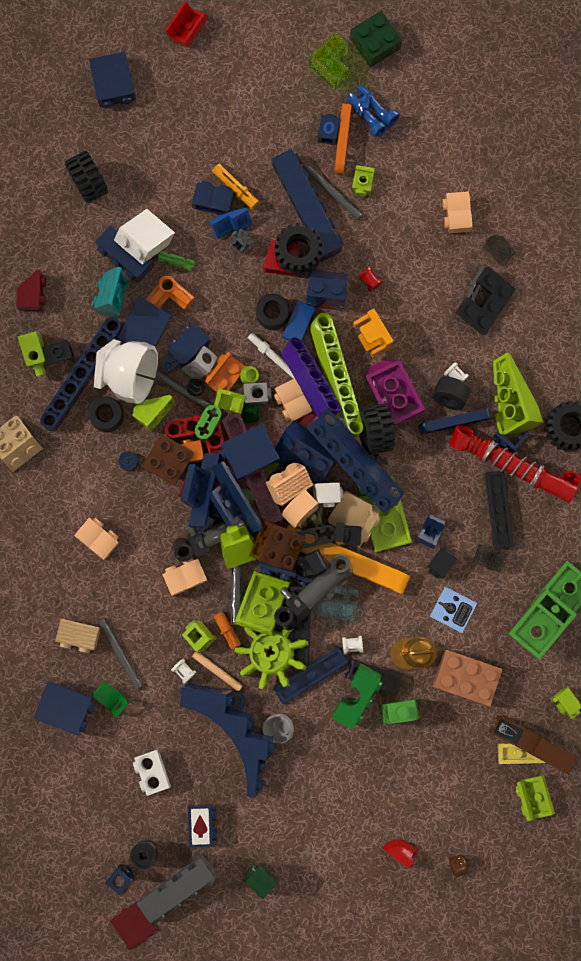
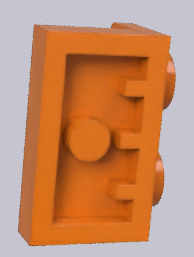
M227 352L226 355L222 354L216 362L218 365L215 369H211L205 375L206 385L216 393L218 388L230 391L240 378L241 370L246 367L232 357L231 353Z

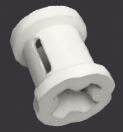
M455 362L446 370L444 375L464 382L469 375L465 374Z
M362 636L350 639L342 638L344 654L348 652L363 653Z
M184 658L171 669L172 672H176L183 680V684L197 673L195 670L192 671L185 663Z

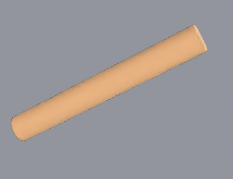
M195 651L192 656L194 659L239 692L243 686L201 653Z

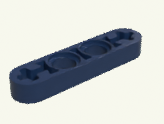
M491 408L424 422L418 426L420 434L423 435L455 428L457 425L464 426L492 419L493 416Z

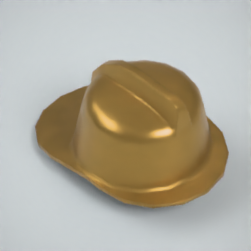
M425 637L398 640L391 649L392 662L401 669L426 668L432 665L437 658L436 645L432 640Z

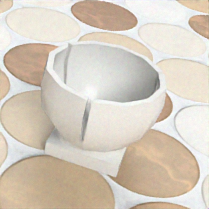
M113 339L97 351L94 387L101 389L108 385L117 398L128 403H141L150 393L154 380L137 376L136 373L155 378L158 367V352L155 346L146 342L132 341L120 345L121 341Z

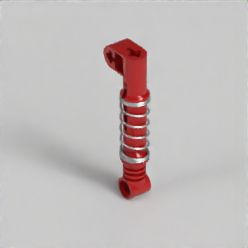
M456 426L449 441V445L455 450L466 451L468 449V453L472 451V455L477 454L476 457L482 463L491 460V467L496 466L501 469V472L504 470L510 473V477L512 475L518 477L519 482L524 480L529 483L530 487L534 489L539 488L569 504L581 484V476L578 473L566 470L562 477H559L549 472L546 467L542 465L539 467L536 462L531 463L527 461V457L521 458L517 452L514 454L509 452L508 447L505 449L499 447V443L494 442V440L482 441L483 438L480 437L478 439L479 436L477 435L474 437V432L466 426Z

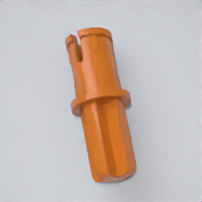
M224 611L215 615L213 618L221 630L220 634H223L229 647L232 650L239 647L241 643L233 630L234 626L230 625Z

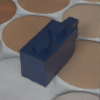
M194 323L191 326L185 327L181 332L182 336L178 340L174 339L168 346V355L161 366L169 374L180 365L183 367L195 360L203 346L207 347L211 343L210 338Z

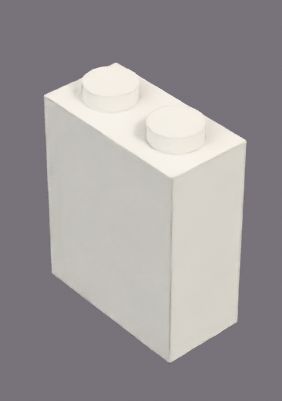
M146 209L121 226L114 241L137 261L144 264L170 244L175 232Z

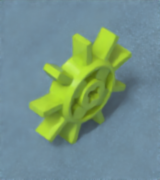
M244 628L246 633L253 638V642L250 648L237 647L234 652L241 655H250L252 663L243 668L240 672L241 676L246 677L256 669L262 672L259 681L260 689L266 690L270 675H278L282 686L285 688L289 687V680L284 671L290 665L298 670L306 669L302 662L296 661L293 658L294 650L308 646V641L298 640L291 643L287 637L292 630H282L280 633L273 631L271 636L264 633L258 635L255 630ZM269 651H274L275 654L270 655Z

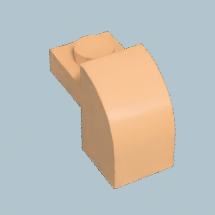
M303 490L287 505L282 516L294 529L297 527L303 529L307 525V518L318 510V502L306 490Z

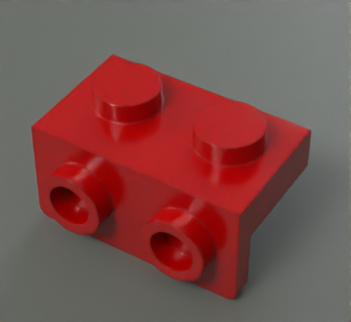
M184 1L166 27L165 32L173 42L189 47L208 17L205 13L192 9L188 2Z

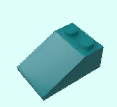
M121 267L104 272L103 278L99 279V293L93 300V307H95L96 313L119 318L128 285Z

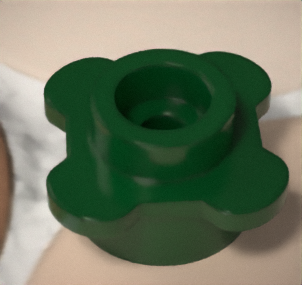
M244 404L243 413H241L240 417L247 423L257 422L259 420L258 413H260L261 409L258 406L254 407Z

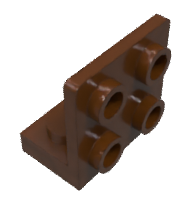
M161 434L141 467L145 471L153 473L175 486L194 453Z
M264 520L262 523L264 528L259 531L249 556L276 568L292 572L305 541V536Z

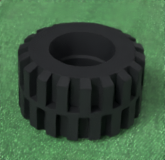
M83 151L65 161V166L85 202L89 204L108 193V187L87 151Z
M296 223L295 227L290 224L288 229L283 228L275 241V256L280 268H285L288 274L293 272L295 276H297V273H301V276L305 275L307 271L311 273L313 268H317L322 258L323 249L319 233H315L313 227L309 229L307 224H304L303 227L300 226V223ZM303 242L308 245L310 252L302 258L293 257L287 251L291 243Z
M568 401L567 403H560L549 413L545 421L547 439L550 438V443L557 445L559 450L576 451L581 448V402L576 401L573 403V401ZM564 416L574 417L579 422L580 433L577 436H568L562 431L560 421Z
M378 404L360 408L359 413L363 423V431L359 434L361 445L370 455L393 451L396 440L395 426L385 404Z

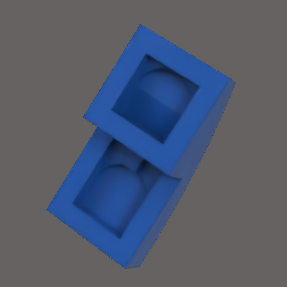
M247 208L228 212L209 221L213 234L217 239L232 230L239 232L240 229H245L252 225Z
M298 301L282 338L290 341L291 338L296 337L302 340L315 308Z

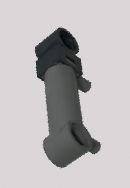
M251 506L262 523V518L259 511L255 507ZM242 519L234 523L238 528L246 526ZM187 520L185 524L190 532L187 534L188 539L178 538L174 541L172 545L174 556L177 560L185 562L191 559L193 551L197 557L208 552V548L221 543L220 535L227 532V525L224 520L207 527L203 532L196 528H190L188 526L189 520ZM180 547H187L185 552H178Z
M342 554L336 555L331 560V563L323 556L328 567L299 594H292L286 587L280 590V593L287 599L285 604L288 606L278 608L274 614V620L281 629L285 631L294 629L297 625V617L300 621L304 620L311 613L310 609L340 581L351 576L353 566L347 556ZM346 564L344 569L338 570L339 565ZM284 616H290L287 622H282Z

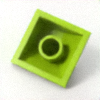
M171 395L145 400L142 404L138 403L134 407L132 416L152 432L176 403Z

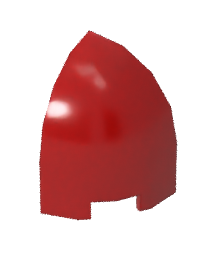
M394 839L381 847L408 869L414 862L413 858L418 854V849L403 840Z

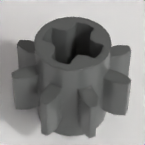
M240 229L239 232L234 231L232 233L229 243L232 245L233 250L242 254L244 250L249 251L251 249L254 239L251 238L250 232Z

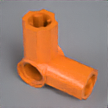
M171 276L162 277L156 288L146 298V300L160 308L170 298L184 310L195 299L193 295L179 285ZM166 282L173 283V287L170 290L163 288Z

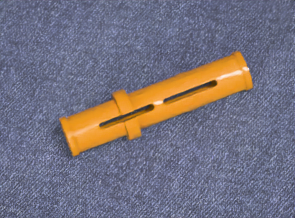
M217 164L214 167L212 173L226 186L230 187L239 200L246 203L251 210L258 206L260 201L249 192V188L239 183L221 164Z

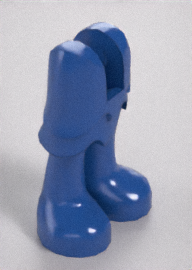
M358 85L356 91L361 98L359 99L350 92L347 95V100L355 109L357 115L360 118L363 117L369 124L372 136L378 138L385 133L386 127L389 129L396 123L400 113L394 109L389 112L386 111L374 98L372 92L363 85ZM369 107L377 114V116L382 120V122L378 121L370 113Z

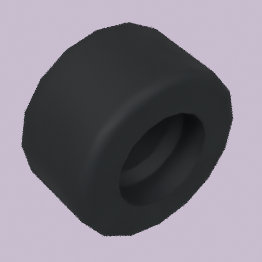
M267 294L257 302L256 317L259 324L265 329L278 330L288 322L290 316L289 304L281 295ZM270 305H275L280 309V315L275 319H271L265 314L266 308Z
M447 376L441 377L438 380L433 391L434 400L441 406L452 410L464 408L470 395L468 385L459 379Z
M108 396L100 397L90 405L88 411L89 420L99 431L105 433L113 432L122 425L124 411L119 402L114 398ZM108 407L113 410L114 415L110 421L104 422L99 418V413L103 408Z

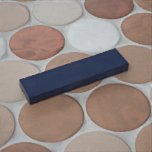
M336 647L308 665L305 670H300L289 677V687L285 688L280 683L273 690L284 705L349 662L340 648Z

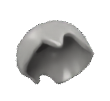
M274 714L263 722L262 731L263 735L273 736V743L283 744L293 737L294 726L292 720L286 715Z

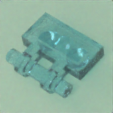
M336 585L327 594V597H323L318 602L316 616L355 622L358 602H352L350 598L351 596L358 597L360 589L352 588L349 585H346V587ZM333 594H344V600L333 599Z

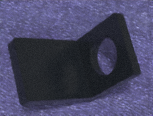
M67 340L42 347L47 365L68 359L75 362L71 344Z

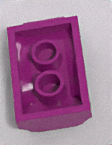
M386 359L368 368V373L365 377L378 404H385L389 409L394 426L401 425L425 412V408L400 360Z

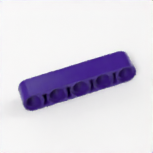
M296 337L291 338L281 351V355L315 414L318 415L328 407L336 415L341 409V405L303 341Z

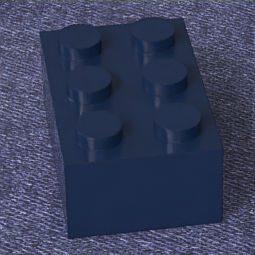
M294 420L286 428L275 447L280 461L277 462L284 468L292 463L305 466L313 484L323 483L336 463V460L312 433Z

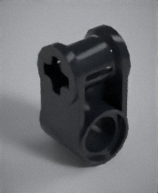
M319 549L308 553L304 559L296 561L294 565L296 572L302 577L318 574L328 567Z

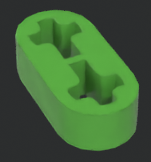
M210 405L204 410L195 428V434L200 440H208L213 435L222 416L219 407ZM213 410H216V414L218 415L217 418L213 417L212 420L209 422L208 420L210 418V415L208 414V412H213ZM208 424L207 431L209 433L201 436L199 429H203Z

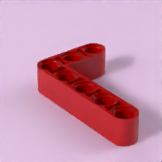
M209 413V415H210L209 420L212 419L213 417H216V418H217V415H216V414ZM202 415L168 422L165 426L166 435L173 441L196 437L195 431H189L188 426L191 423L197 424ZM220 421L210 439L206 440L208 453H220L219 450L222 449L221 443L224 442ZM205 425L203 429H199L201 435L209 433L207 431V425ZM172 427L179 428V432L176 435L169 434V430ZM212 438H219L220 444L212 446L210 444ZM227 459V460H225L224 462H225L226 466L229 467V463H228V459ZM217 479L215 483V488L220 485Z

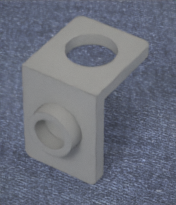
M203 346L195 360L183 366L182 370L192 379H200L210 372L217 360V356ZM203 354H207L210 357L209 364L203 361Z

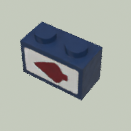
M213 804L188 806L189 847H210L214 845V841H217V829H213V821H217V810L213 809Z

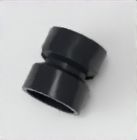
M150 840L139 841L130 852L132 864L139 869L149 868L158 857V848Z

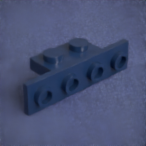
M204 453L201 468L196 464H189L181 502L192 507L188 525L190 528H206L212 502L207 493L215 488L217 479L211 467L220 463V453Z
M224 461L212 466L211 469L220 485L207 494L227 527L242 519L250 534L262 530L264 527L259 517L255 514L250 502L244 496L229 467L226 466Z

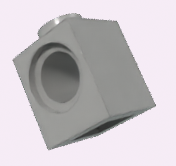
M267 383L244 384L245 404L249 406L268 405V399L272 398L271 388H267ZM260 390L263 392V396L261 398H254L253 392Z

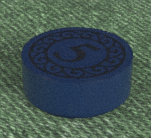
M124 452L119 457V465L125 471H132L138 466V458L133 452Z

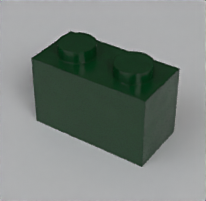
M261 862L258 865L254 863L247 870L245 882L263 900L277 885V878Z

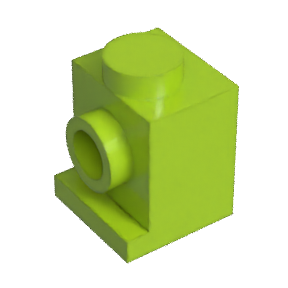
M356 165L352 192L360 197L370 196L375 168ZM360 179L366 180V182L362 183L360 182Z
M192 621L186 626V631L182 634L196 652L206 650L217 639L202 621Z
M563 688L550 698L552 702L558 703L556 707L562 715L566 714L570 719H573L580 713L581 704L569 688Z

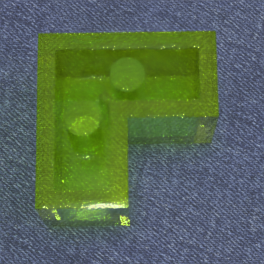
M335 31L309 56V66L334 90L348 78V68L340 61L348 53V43Z

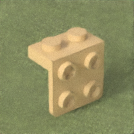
M14 416L0 427V458L12 472L43 449L18 416Z
M345 491L343 492V498L340 499L341 502L336 504L329 515L328 522L336 526L337 522L345 523L349 526H361V544L357 546L360 548L363 542L366 543L368 541L372 527H376L380 521L379 508Z

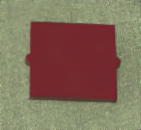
M138 901L127 909H122L120 914L110 920L129 950L140 942H145L148 936L157 931L137 905Z

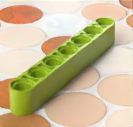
M320 313L311 323L310 331L323 376L341 405V409L335 416L356 438L363 431L362 419L333 320L329 314Z

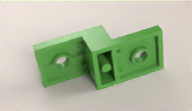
M568 561L555 573L530 603L531 607L508 633L538 660H540L577 615L575 612L581 606V572ZM566 583L574 585L573 593L569 594L565 591L564 586ZM534 626H538L541 629V635L537 638L531 634V629Z

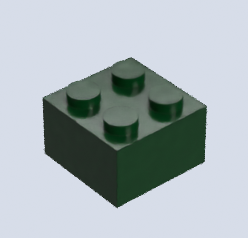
M382 10L350 30V40L370 68L401 49L402 39Z

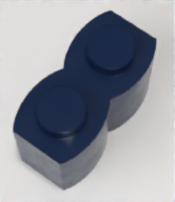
M207 181L197 183L192 200V208L218 215L230 212L234 191L224 185L215 187Z

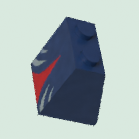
M313 270L309 275L307 305L314 308L344 311L348 274Z

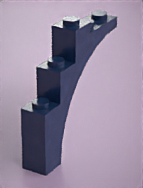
M187 683L181 688L180 707L195 710L207 716L218 724L231 738L240 753L245 767L247 796L255 798L262 792L264 780H261L262 773L265 771L266 761L263 760H267L275 751L273 736L251 733L255 725V721L252 720L253 713L230 710L234 704L232 690Z

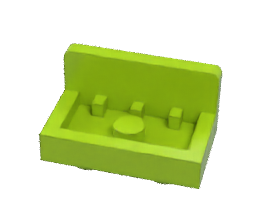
M544 775L522 779L517 782L516 793L521 798V810L527 822L555 814Z

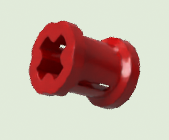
M368 267L359 275V279H363L370 292L379 287L383 282L374 274L372 267Z

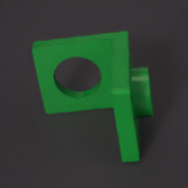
M103 681L92 694L116 718L129 704L127 699L106 681Z

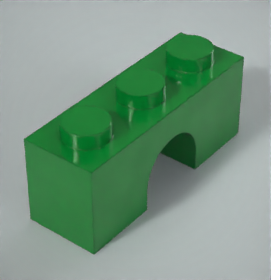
M360 663L350 684L359 690L360 697L356 700H348L341 697L333 711L332 719L352 730L355 724L359 726L364 716L362 715L364 708L368 709L373 701V698H371L374 691L378 692L383 683L380 681L381 674Z

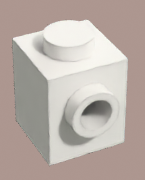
M319 483L312 486L313 498L318 504H323V507H335V503L341 502L340 499L343 498V489L340 487V483Z

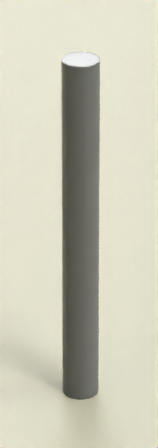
M310 164L304 168L314 180L357 220L362 216V213Z
M157 370L156 378L204 409L211 405L199 396L190 395L187 388Z
M105 618L100 620L98 623L137 690L143 686Z

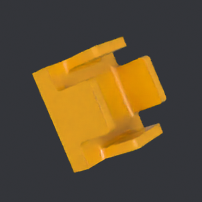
M375 309L368 311L365 316L354 321L353 327L355 329L360 327L361 334L358 335V338L367 352L372 350L370 354L372 358L391 350L393 339Z

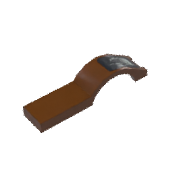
M497 715L496 719L498 721L494 729L489 730V733L511 743L568 775L570 774L578 758L577 756Z

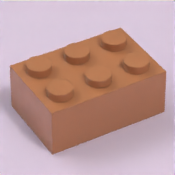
M444 650L432 687L490 707L502 669L449 650Z

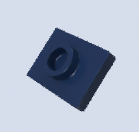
M498 431L493 438L498 441L499 447L503 449L508 447V450L514 453L529 435V432H526L516 445Z
M119 864L105 884L118 895H121L135 876L128 866ZM119 875L124 878V885L122 887H116L113 884L115 876Z

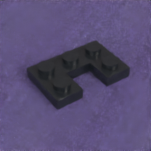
M485 267L476 280V283L488 292L481 306H478L470 298L465 297L455 312L481 335L487 334L515 291L513 286L490 267Z

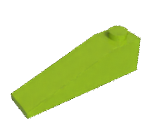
M507 352L494 360V384L497 385L498 396H495V402L498 403V413L495 414V420L499 433L507 437L530 431L544 423L539 407L510 353Z

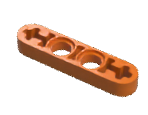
M342 103L334 174H344L351 104Z

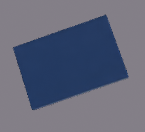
M139 296L116 340L121 341L120 345L137 341L146 342L156 348L173 315Z

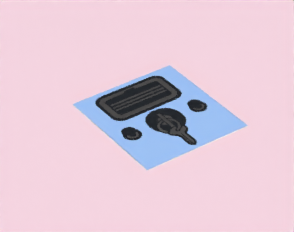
M444 587L430 617L463 633L477 603Z

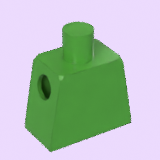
M417 699L380 704L383 724L420 719Z

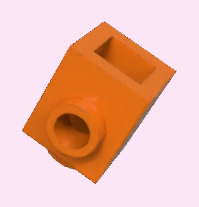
M193 439L182 441L180 445L194 453L189 464L202 462L204 453L201 441L193 442Z

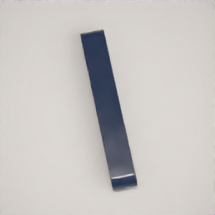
M109 317L104 321L42 414L40 422L46 430L55 431L60 427L94 376L96 361L88 362V358L91 355H97V351L103 348L98 346L99 341L106 339L108 344L113 339H117L122 325L116 317ZM111 324H118V328L115 331L109 330ZM85 370L86 376L78 378V373ZM70 386L76 387V391L73 394L67 393V389ZM59 402H65V407L62 410H57ZM53 417L55 419L54 424L47 426V419Z

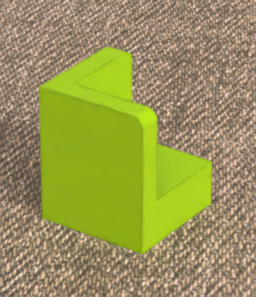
M218 388L214 405L220 409L241 414L246 396Z

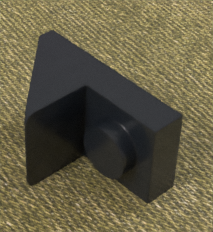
M337 522L335 538L337 545L341 547L359 546L361 544V526H349L345 523Z

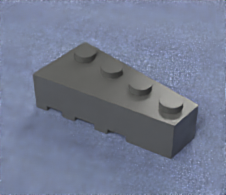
M202 854L141 898L137 905L149 923L153 921L158 923L167 916L165 913L170 909L176 910L183 904V900L186 898L191 899L199 893L198 890L203 886L207 887L213 883L217 873L205 855Z

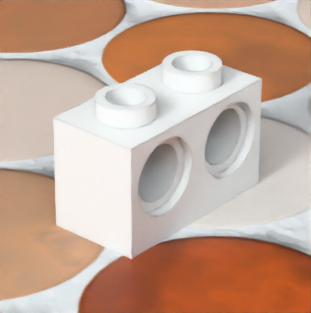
M159 749L134 758V770L141 777V781H139L142 792H146L147 796L171 787ZM145 758L152 760L153 766L151 769H146L143 766ZM151 777H156L159 780L158 787L153 788L150 786L149 779Z

